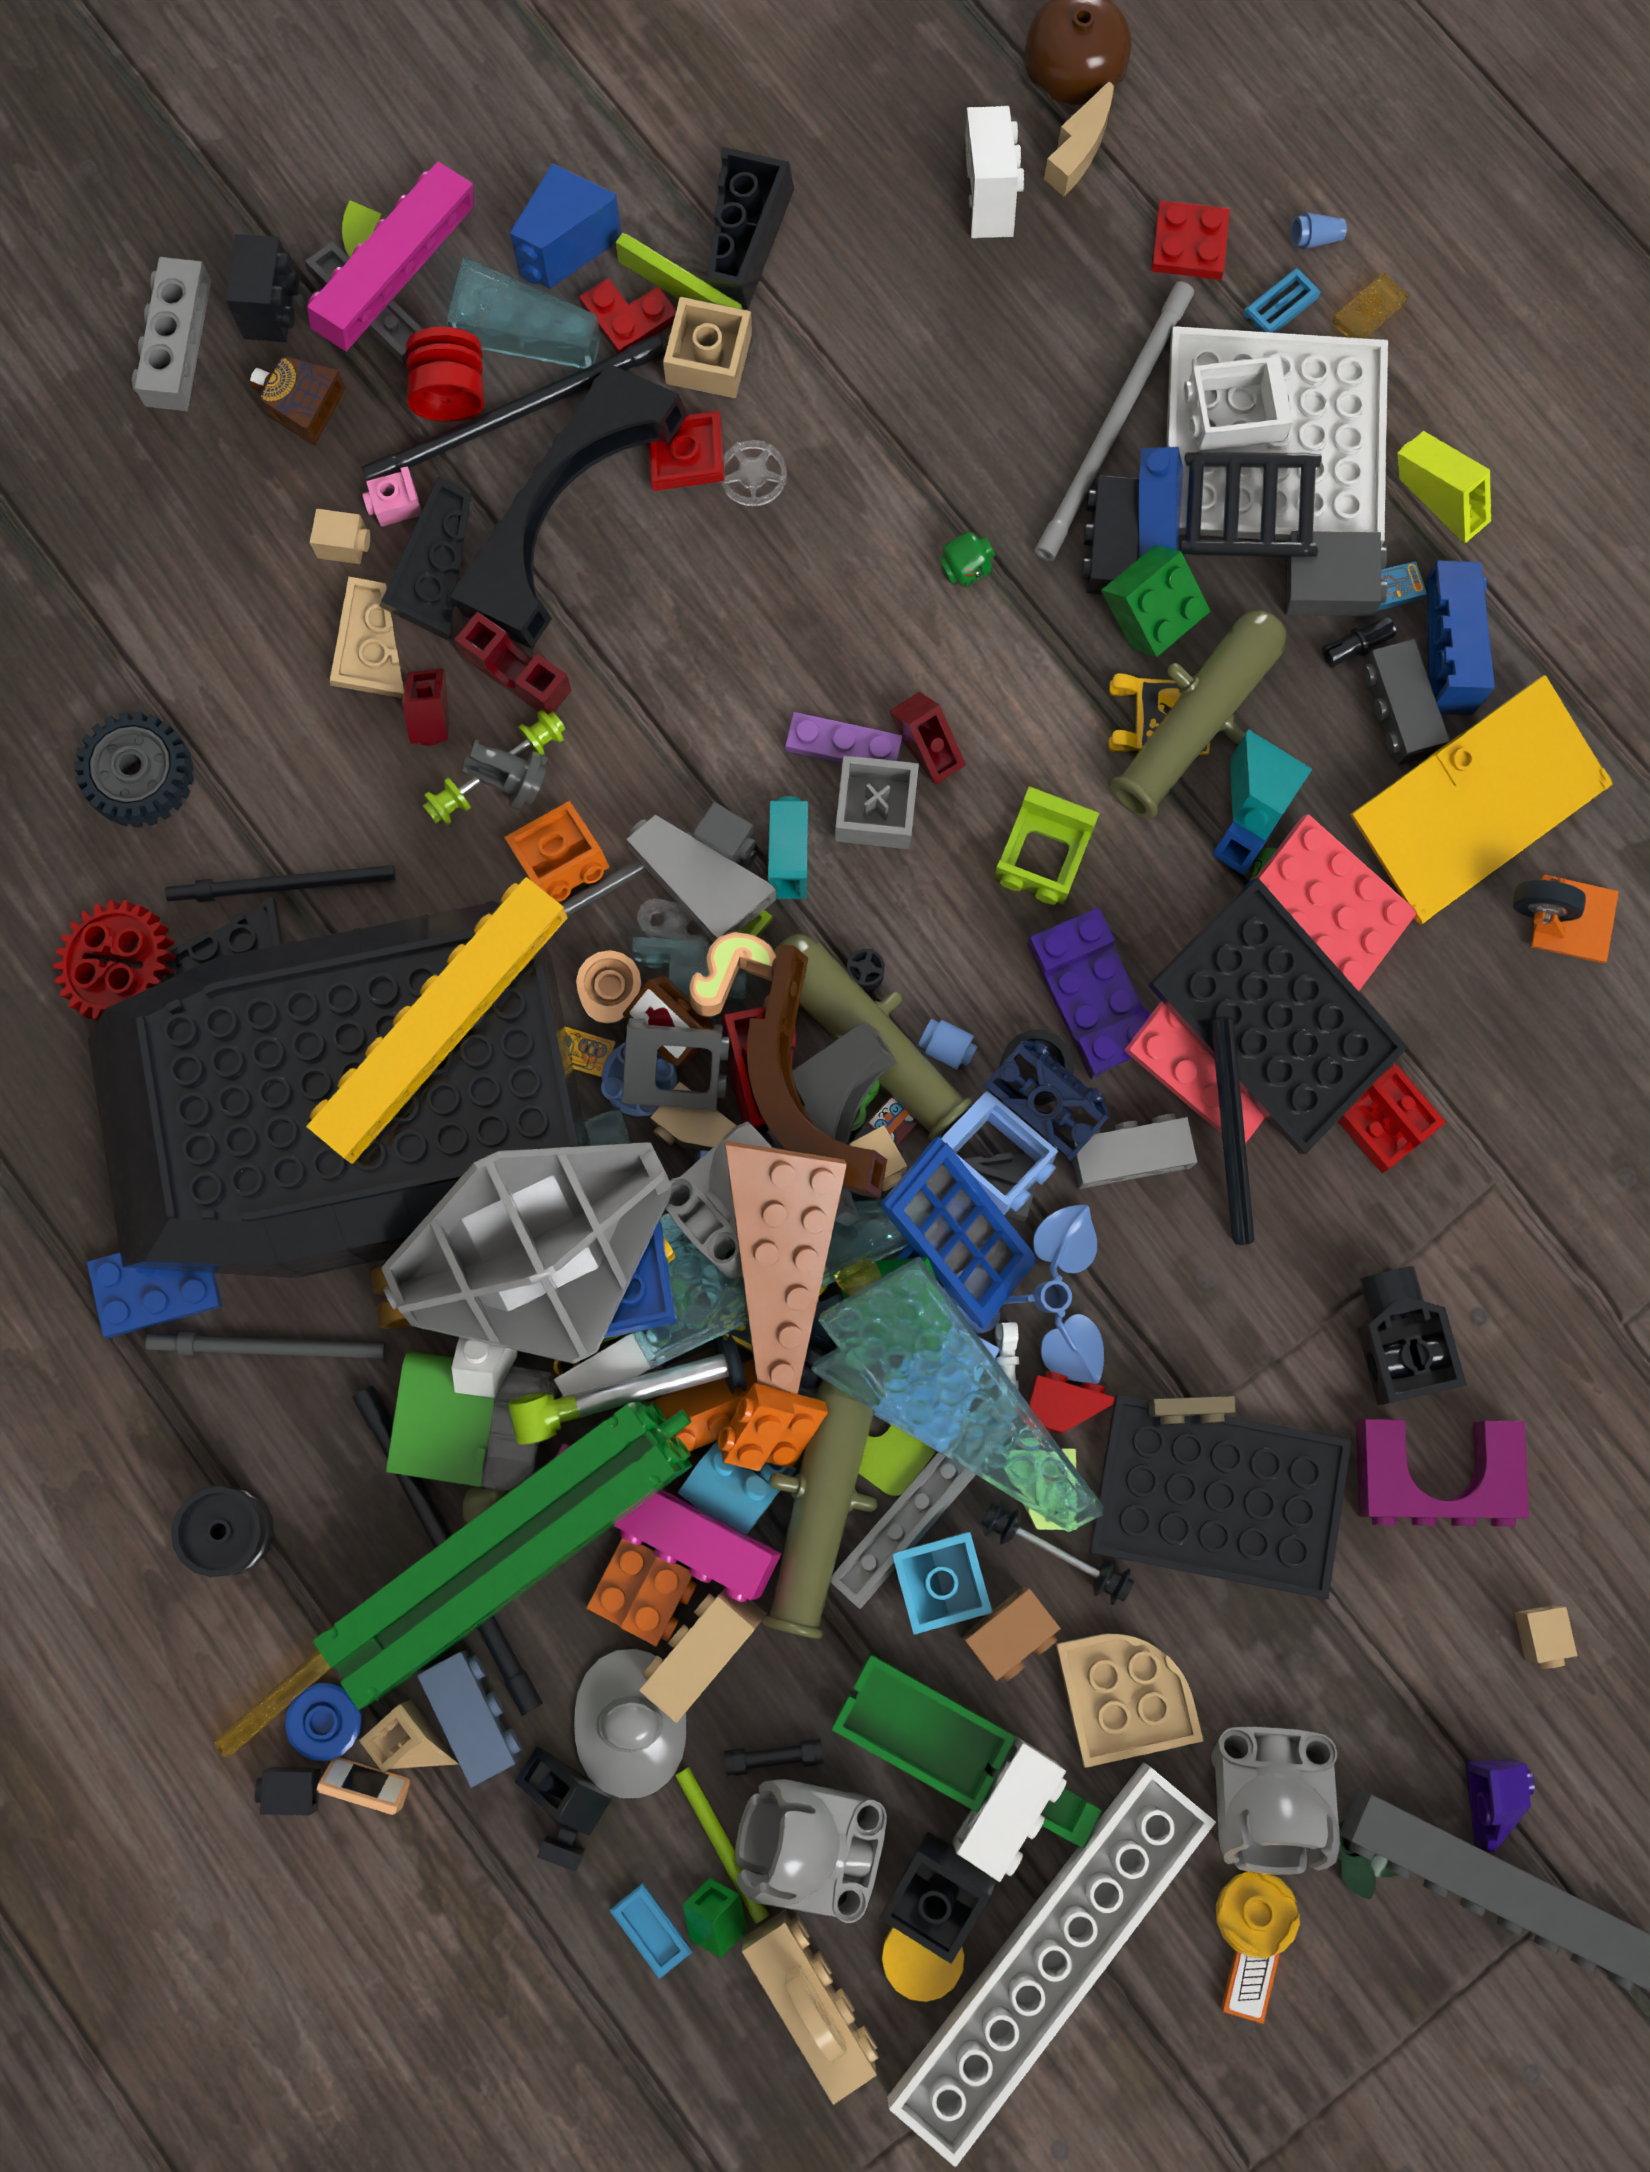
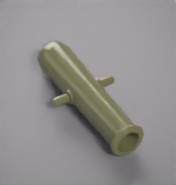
M1257 609L1244 614L1232 625L1193 677L1180 664L1172 663L1169 665L1168 674L1181 687L1179 690L1181 695L1121 777L1116 776L1109 782L1110 792L1119 804L1139 817L1152 819L1158 814L1157 805L1217 732L1223 731L1233 743L1240 744L1245 733L1233 721V713L1279 659L1286 646V628L1278 618L1265 610Z
M799 933L784 939L774 949L776 957H778L780 945H793L809 958L799 1006L832 1037V1043L864 1021L877 1029L897 1062L878 1079L880 1085L929 1132V1142H932L935 1137L942 1138L973 1106L974 1102L972 1098L963 1099L891 1021L889 1013L901 1004L902 995L897 991H893L880 1002L873 1001L820 942L808 935Z
M846 1371L829 1373L823 1378L815 1392L814 1399L826 1402L828 1414L803 1451L799 1474L793 1477L775 1473L769 1478V1483L774 1489L790 1492L794 1499L770 1616H765L762 1619V1623L764 1626L815 1639L823 1637V1631L819 1629V1624L848 1512L853 1508L872 1512L878 1506L877 1500L874 1497L857 1493L855 1489L876 1406L875 1390L872 1383L865 1377Z

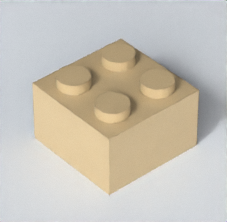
M680 297L663 361L666 384L736 399L752 336L751 311Z

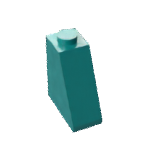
M1248 730L1230 758L1233 821L1266 841L1312 769L1251 730Z
M785 796L779 798L778 801H770L768 882L776 889V899H807L808 801H800L797 797Z

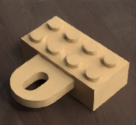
M785 1908L744 1936L742 1953L834 2105L877 2075L875 2060L879 2058L875 2051L877 2046L867 2028L863 2025L858 2029L854 2023L856 2019L853 2012L855 2010L844 1990L841 1988L835 1991L831 1984L833 1980L830 1976L832 1971L821 1952L818 1951L813 1955L810 1950V1942L808 1940L810 1934L798 1915L791 1918Z

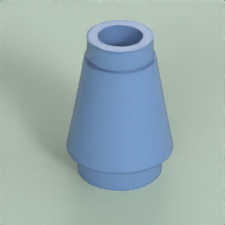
M1303 212L1301 216H1295L1292 220L1290 227L1291 242L1293 246H1299L1302 250L1336 241H1343L1347 232L1346 221L1344 218Z

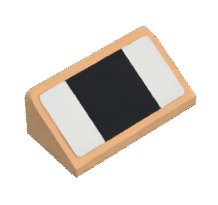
M336 1757L331 1760L316 1790L325 1795L394 1815L403 1808L410 1779L387 1771L383 1773L380 1769Z

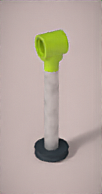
M731 1333L728 1334L727 1340H721L717 1336L719 1355L558 1399H554L552 1394L548 1395L546 1392L532 1393L515 1398L508 1402V1409L517 1444H531L551 1438L557 1434V1430L561 1429L560 1423L722 1378L726 1379L732 1394H734L736 1387H741L746 1391L744 1370L734 1338Z

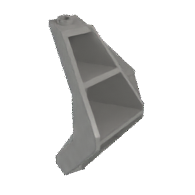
M651 1142L497 1151L474 1162L381 1267L388 1282V1286L383 1288L391 1307L393 1309L398 1308L411 1326L575 1364L597 1353L657 1223L673 1193L668 1176Z

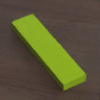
M622 233L617 239L618 262L677 299L684 297L742 309L741 304L626 233Z

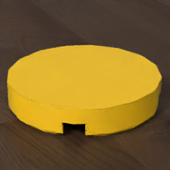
M1244 1872L1236 1875L1221 1889L1216 1902V1922L1223 1938L1235 1951L1249 1958L1266 1959L1285 1951L1295 1940L1300 1925V1918L1295 1904L1297 1901L1293 1892L1280 1878L1272 1874Z
M891 1927L883 1942L882 1963L886 1978L898 1993L910 2000L928 2002L942 1998L955 1987L963 1972L964 1952L961 1947L954 1961L950 1964L894 1927Z

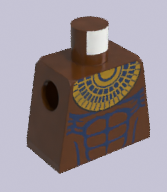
M289 357L281 358L273 373L257 367L250 378V387L262 393L260 402L266 414L272 420L314 446L346 389L338 370Z

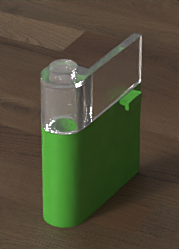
M408 1350L402 1365L386 1472L483 1488L500 1489L509 1492L532 1476L538 1442L517 1444L508 1402L515 1398L538 1392H546L548 1395L552 1394L555 1399L557 1384L555 1381H551V1373L511 1367L495 1398L455 1393L451 1368L453 1357Z

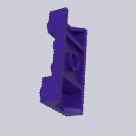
M1100 908L1035 934L1029 938L1027 943L1090 1079H1094L1114 1066L1133 1059L1124 1049L1150 1017L1148 1009L1144 1010L1113 946L1115 942L1114 937Z

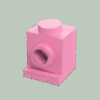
M408 466L401 468V472L366 481L369 492L362 494L369 515L376 514L381 527L421 515V506Z

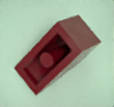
M435 669L407 672L402 705L410 744L420 743L424 746H433L448 740L450 723L445 670Z
M919 691L889 711L899 734L902 735V741L935 785L966 765L938 703Z

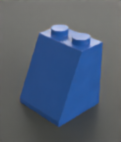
M552 163L510 232L519 274L532 284L540 283L551 288L614 245L622 234L616 194Z

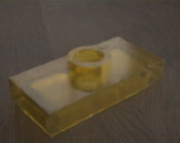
M1383 272L1336 313L1332 323L1348 338L1365 339L1407 302L1410 295L1387 273Z

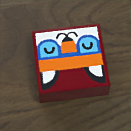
M890 1096L866 1124L874 1130L885 1125L892 1140L898 1147L919 1122Z

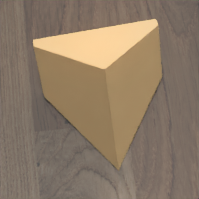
M411 1699L395 1707L359 1740L383 1773L389 1769L459 1764Z

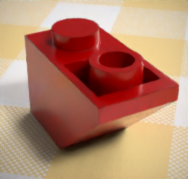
M1045 1371L1044 1377L1037 1375L1033 1378L1022 1423L1061 1434L1113 1405L1114 1397L1105 1395L1106 1388L1103 1386L1083 1382L1081 1388L1067 1384L1068 1377L1065 1375Z

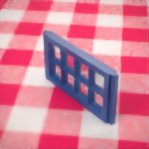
M935 1137L880 1203L884 1213L921 1258L928 1257L935 1276L973 1322H976L980 1328H985L1037 1261L1034 1257L1035 1254L948 1143H944L941 1137Z

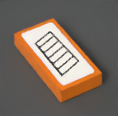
M1234 1950L1221 2010L1228 2014L1264 2024L1280 1953L1263 1959L1249 1958Z

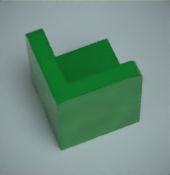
M1064 1788L1056 1802L1053 1803L1050 1800L1047 1802L1040 1815L1045 1817L1043 1827L1084 1848L1102 1810L1097 1805Z
M711 1878L682 1905L690 1940L719 1958L747 1930L740 1894Z

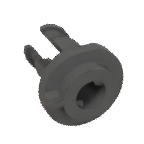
M473 739L470 755H465L460 773L463 775L467 773L473 775L482 783L510 794L509 807L519 810L523 803L531 805L543 782L546 771L545 765L548 758L531 750L526 758L522 759L496 747L484 746L479 743L478 739Z

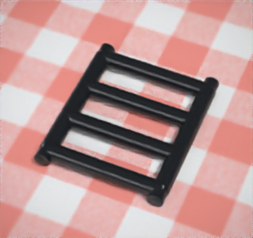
M1264 452L1185 453L1184 461L1186 466H1189L1186 538L1185 541H1182L1179 548L1182 554L1265 557H1316L1318 555L1317 543H1313L1315 476L1316 468L1320 467L1322 461L1321 454ZM1204 467H1226L1223 541L1200 540ZM1241 467L1263 468L1260 541H1238ZM1278 468H1301L1298 542L1275 541Z

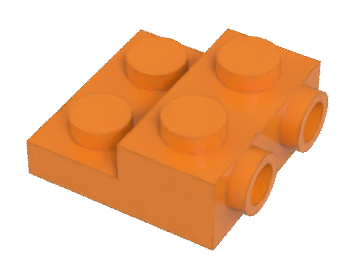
M570 800L504 837L527 878L557 902L565 900L570 895L571 889L583 882L588 884L597 882L603 876L604 870L609 868L602 849Z
M754 1383L746 1397H742L738 1402L736 1413L728 1426H724L720 1431L718 1448L721 1450L723 1462L760 1471L765 1462L792 1469L828 1414L826 1402Z
M622 1538L586 1609L621 1626L625 1631L657 1647L661 1639L669 1642L679 1622L673 1615L680 1602L685 1605L688 1604L698 1583L692 1580L693 1576L688 1573L689 1568L678 1562L675 1564L668 1563L655 1556L653 1549L643 1544H633Z

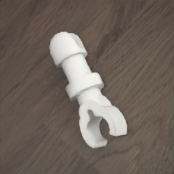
M1017 1322L996 1323L995 1339L997 1347L1000 1349L999 1357H996V1365H1000L998 1392L1001 1399L1007 1400L1009 1387V1397L1011 1400L1017 1398L1019 1391L1015 1366L1019 1364V1357H1015L1018 1342Z

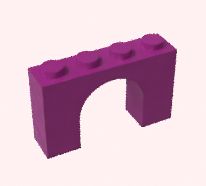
M1364 1419L1356 1421L1359 1517H1372V1525H1396V1517H1411L1412 1525L1436 1526V1518H1451V1526H1476V1518H1491V1526L1516 1527V1519H1529L1525 1421L1473 1422L1475 1453L1473 1478L1460 1495L1447 1501L1437 1500L1428 1496L1417 1487L1411 1478L1407 1466L1405 1420Z

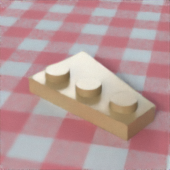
M348 577L330 685L403 699L404 687L391 612L379 607L387 589L386 583Z

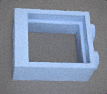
M987 1090L941 1139L944 1143L947 1142L952 1150L957 1153L988 1120L1036 1161L1035 1165L1005 1196L958 1156L1002 1214L1005 1215L1010 1208L1017 1212L1031 1196L1027 1190L1036 1181L1042 1185L1056 1169V1166L1052 1163L1058 1150Z

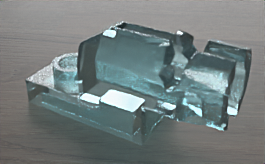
M633 937L632 953L634 960L641 961L640 964L642 966L650 968L663 967V963H670L669 980L687 997H690L692 976L697 972L701 973L703 977L708 976L706 958L710 941ZM739 968L727 1000H746L747 971Z

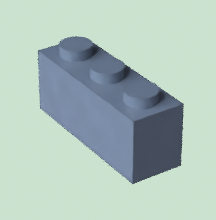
M466 1649L418 1674L417 1677L472 1788L520 1761L518 1752L522 1750V1747L512 1728L506 1730L499 1716L504 1713L498 1696L494 1691L488 1693L481 1679L486 1676L480 1659L476 1654L470 1656Z

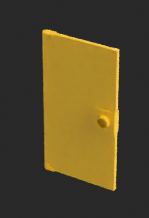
M1543 675L1468 730L1430 755L1429 758L1359 807L1350 816L1401 897L1417 913L1414 920L1422 925L1601 792L1612 786V780L1606 770L1599 764L1547 676Z

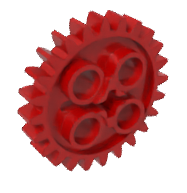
M109 900L107 909L99 904H95L93 916L82 911L83 923L81 925L72 921L69 923L74 933L72 936L61 935L62 940L67 945L66 948L56 949L55 953L62 956L63 961L53 965V968L63 972L54 981L64 987L60 992V996L70 1000L68 1006L79 1011V1014L89 1019L93 1018L99 1021L105 1008L164 982L162 980L163 975L174 973L172 969L166 966V962L176 958V955L166 950L174 944V940L165 936L169 928L159 922L160 917L140 904L135 906L127 900H123L121 905L113 900ZM105 936L103 943L100 945L102 938ZM139 941L137 948L133 951L135 944ZM96 955L111 961L105 964L98 959H86V956ZM123 959L131 964H143V967L132 968L117 962ZM95 973L93 980L90 982L92 975ZM129 978L128 984L124 987L125 981Z

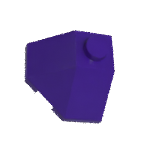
M1514 1759L1465 1762L1474 1846L1485 1852H1495L1531 1807L1530 1795L1534 1793L1532 1773L1527 1769L1526 1763Z

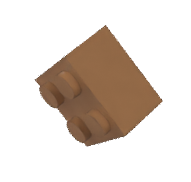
M1022 1586L992 1610L993 1613L984 1616L960 1636L989 1676L995 1681L1001 1677L1008 1681L1025 1667L1022 1660L1030 1653L1036 1652L1040 1655L1049 1649L1057 1641L1054 1634L1061 1628L1030 1588Z

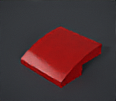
M1397 1064L1384 1072L1338 1120L1382 1174L1446 1123Z

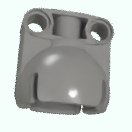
M748 1121L735 1126L715 1147L684 1174L669 1181L673 1193L666 1206L672 1219L698 1250L724 1275L730 1278L742 1277L724 1140L772 1148ZM689 1197V1200L685 1204L680 1206V1203L683 1201V1199ZM732 1249H735L734 1254L724 1260L725 1255Z
M1235 1727L1225 1730L1211 1754L1212 1764L1216 1770L1218 1839L1223 1861L1227 1864L1234 1863L1238 1869L1247 1872L1275 1875L1301 1874L1306 1870L1307 1847L1310 1848L1308 1865L1312 1869L1319 1871L1335 1864L1340 1849V1832L1334 1763L1337 1760V1749L1333 1741L1323 1734L1295 1729ZM1224 1746H1234L1239 1750L1242 1758L1235 1759L1230 1757L1225 1751ZM1306 1751L1318 1754L1323 1764L1318 1765L1311 1762L1307 1757Z
M786 1779L764 1781L759 1786V1793L752 1795L745 1806L738 1829L735 1861L738 1867L744 1869L737 1876L739 1888L747 1898L755 1903L835 1917L845 1923L856 1922L864 1915L874 1887L886 1828L887 1814L885 1808L881 1803L858 1792L848 1793ZM863 1807H865V1816L861 1820V1822L858 1823L857 1815L859 1811ZM751 1871L759 1872V1873H761V1874H763V1875H758V1874H755V1873H753V1872H751ZM846 1891V1899L844 1903L838 1907V1899L840 1895Z

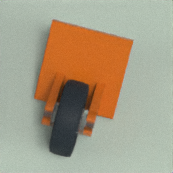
M1550 875L1542 876L1541 880L1525 881L1516 886L1513 908L1525 916L1534 918L1531 948L1602 964L1607 962L1619 891Z

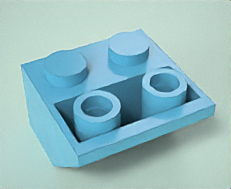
M717 1440L693 1469L678 1494L696 1508L748 1534L781 1491L774 1489L770 1485L769 1478L771 1475L781 1473L792 1476L796 1469L794 1467L791 1469L765 1462L760 1471L724 1463Z

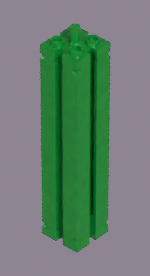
M646 1400L637 1403L626 1404L615 1412L611 1418L603 1421L335 1623L332 1628L315 1638L313 1643L329 1667H336L344 1679L340 1683L356 1708L360 1710L372 1702L387 1696L399 1687L400 1684L407 1681L670 1484L675 1478L690 1469L692 1465L687 1458L691 1454L679 1437L675 1436L671 1439L691 1423L687 1413L681 1409L666 1420L662 1411L654 1403L649 1405Z

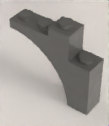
M864 1021L794 1069L792 1073L801 1103L813 1122L827 1136L848 1145L851 1129L863 1100L876 1081L897 1062L880 1032ZM768 1130L767 1132L774 1143L771 1147L786 1150L772 1132ZM842 1188L835 1221L849 1227L861 1218L854 1205L851 1192Z

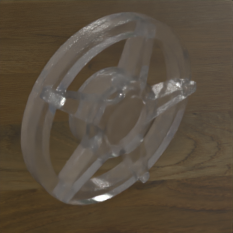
M747 440L733 445L724 454V473L727 463L734 455H736L741 463L738 471L725 476V481L720 482L724 492L735 502L746 506H760L771 502L782 492L787 480V467L782 454L772 444L759 440ZM751 448L764 450L757 458H748L742 452V450ZM770 454L778 461L781 475L767 470L765 462ZM740 481L743 486L750 489L751 498L737 494L730 488L728 483ZM766 481L779 482L773 491L765 496L756 498L757 488L763 486Z

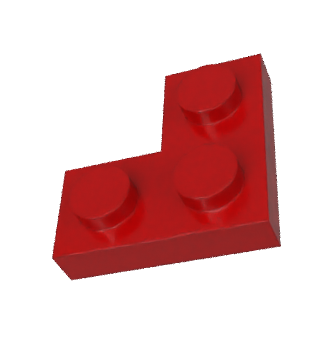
M609 278L579 296L580 305L616 353H620L626 350L627 347L658 334L673 325L676 309L658 286L629 305Z

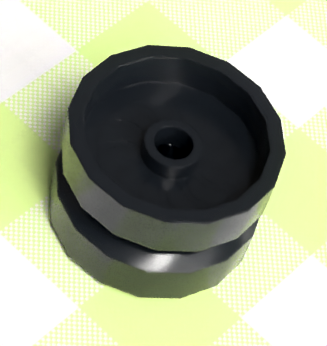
M227 1486L204 1488L189 1496L177 1510L171 1528L172 1546L180 1562L192 1572L207 1577L243 1574L257 1566L269 1552L274 1536L273 1517L266 1503L252 1491ZM221 1527L226 1528L225 1536H220Z

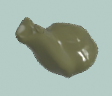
M477 1486L469 1489L463 1501V1519L466 1525L503 1498L505 1492L500 1489H484Z

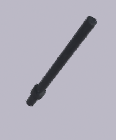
M394 865L220 882H213L212 879L195 880V884L165 887V895L168 902L197 899L199 903L215 901V897L391 881L396 880Z

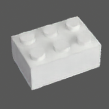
M1016 1736L1000 1770L995 1769L992 1774L995 1780L978 1813L972 1809L970 1810L952 1840L956 1853L999 1882L1005 1874L1011 1876L1023 1857L1019 1849L1027 1837L1033 1839L1043 1825L1045 1817L1040 1814L1049 1800L1053 1803L1056 1802L1065 1788L1067 1781L1062 1777L1066 1771L1057 1762Z

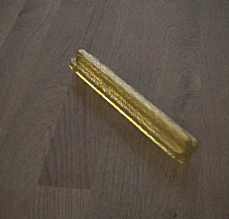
M319 1650L313 1653L215 1739L214 1746L223 1757L232 1756L290 1705L298 1695L331 1669Z

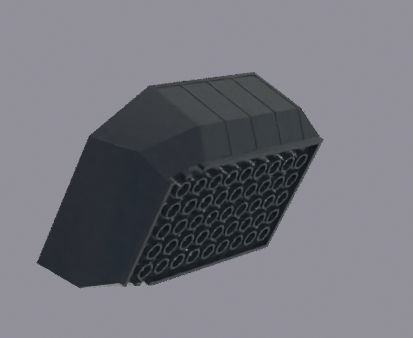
M490 901L485 904L431 915L425 914L416 918L366 928H356L342 933L297 942H287L282 945L233 955L218 956L105 1008L88 1038V1046L122 1267L300 1278L386 1260L395 1253L474 1162L497 1151L589 1146L553 961L546 943L353 1164L349 1163L306 1127L311 1121V1112L321 1101L325 1099L329 1101L339 1090L337 1085L342 1076L351 1068L357 1069L367 1058L365 1052L371 1043L378 1037L384 1038L394 1027L392 1023L396 1015L404 1007L413 1006L421 996L420 990L424 983L431 976H439L449 965L447 960L453 950L460 944L466 945L476 934L474 929L478 922L488 913L493 915L501 904Z

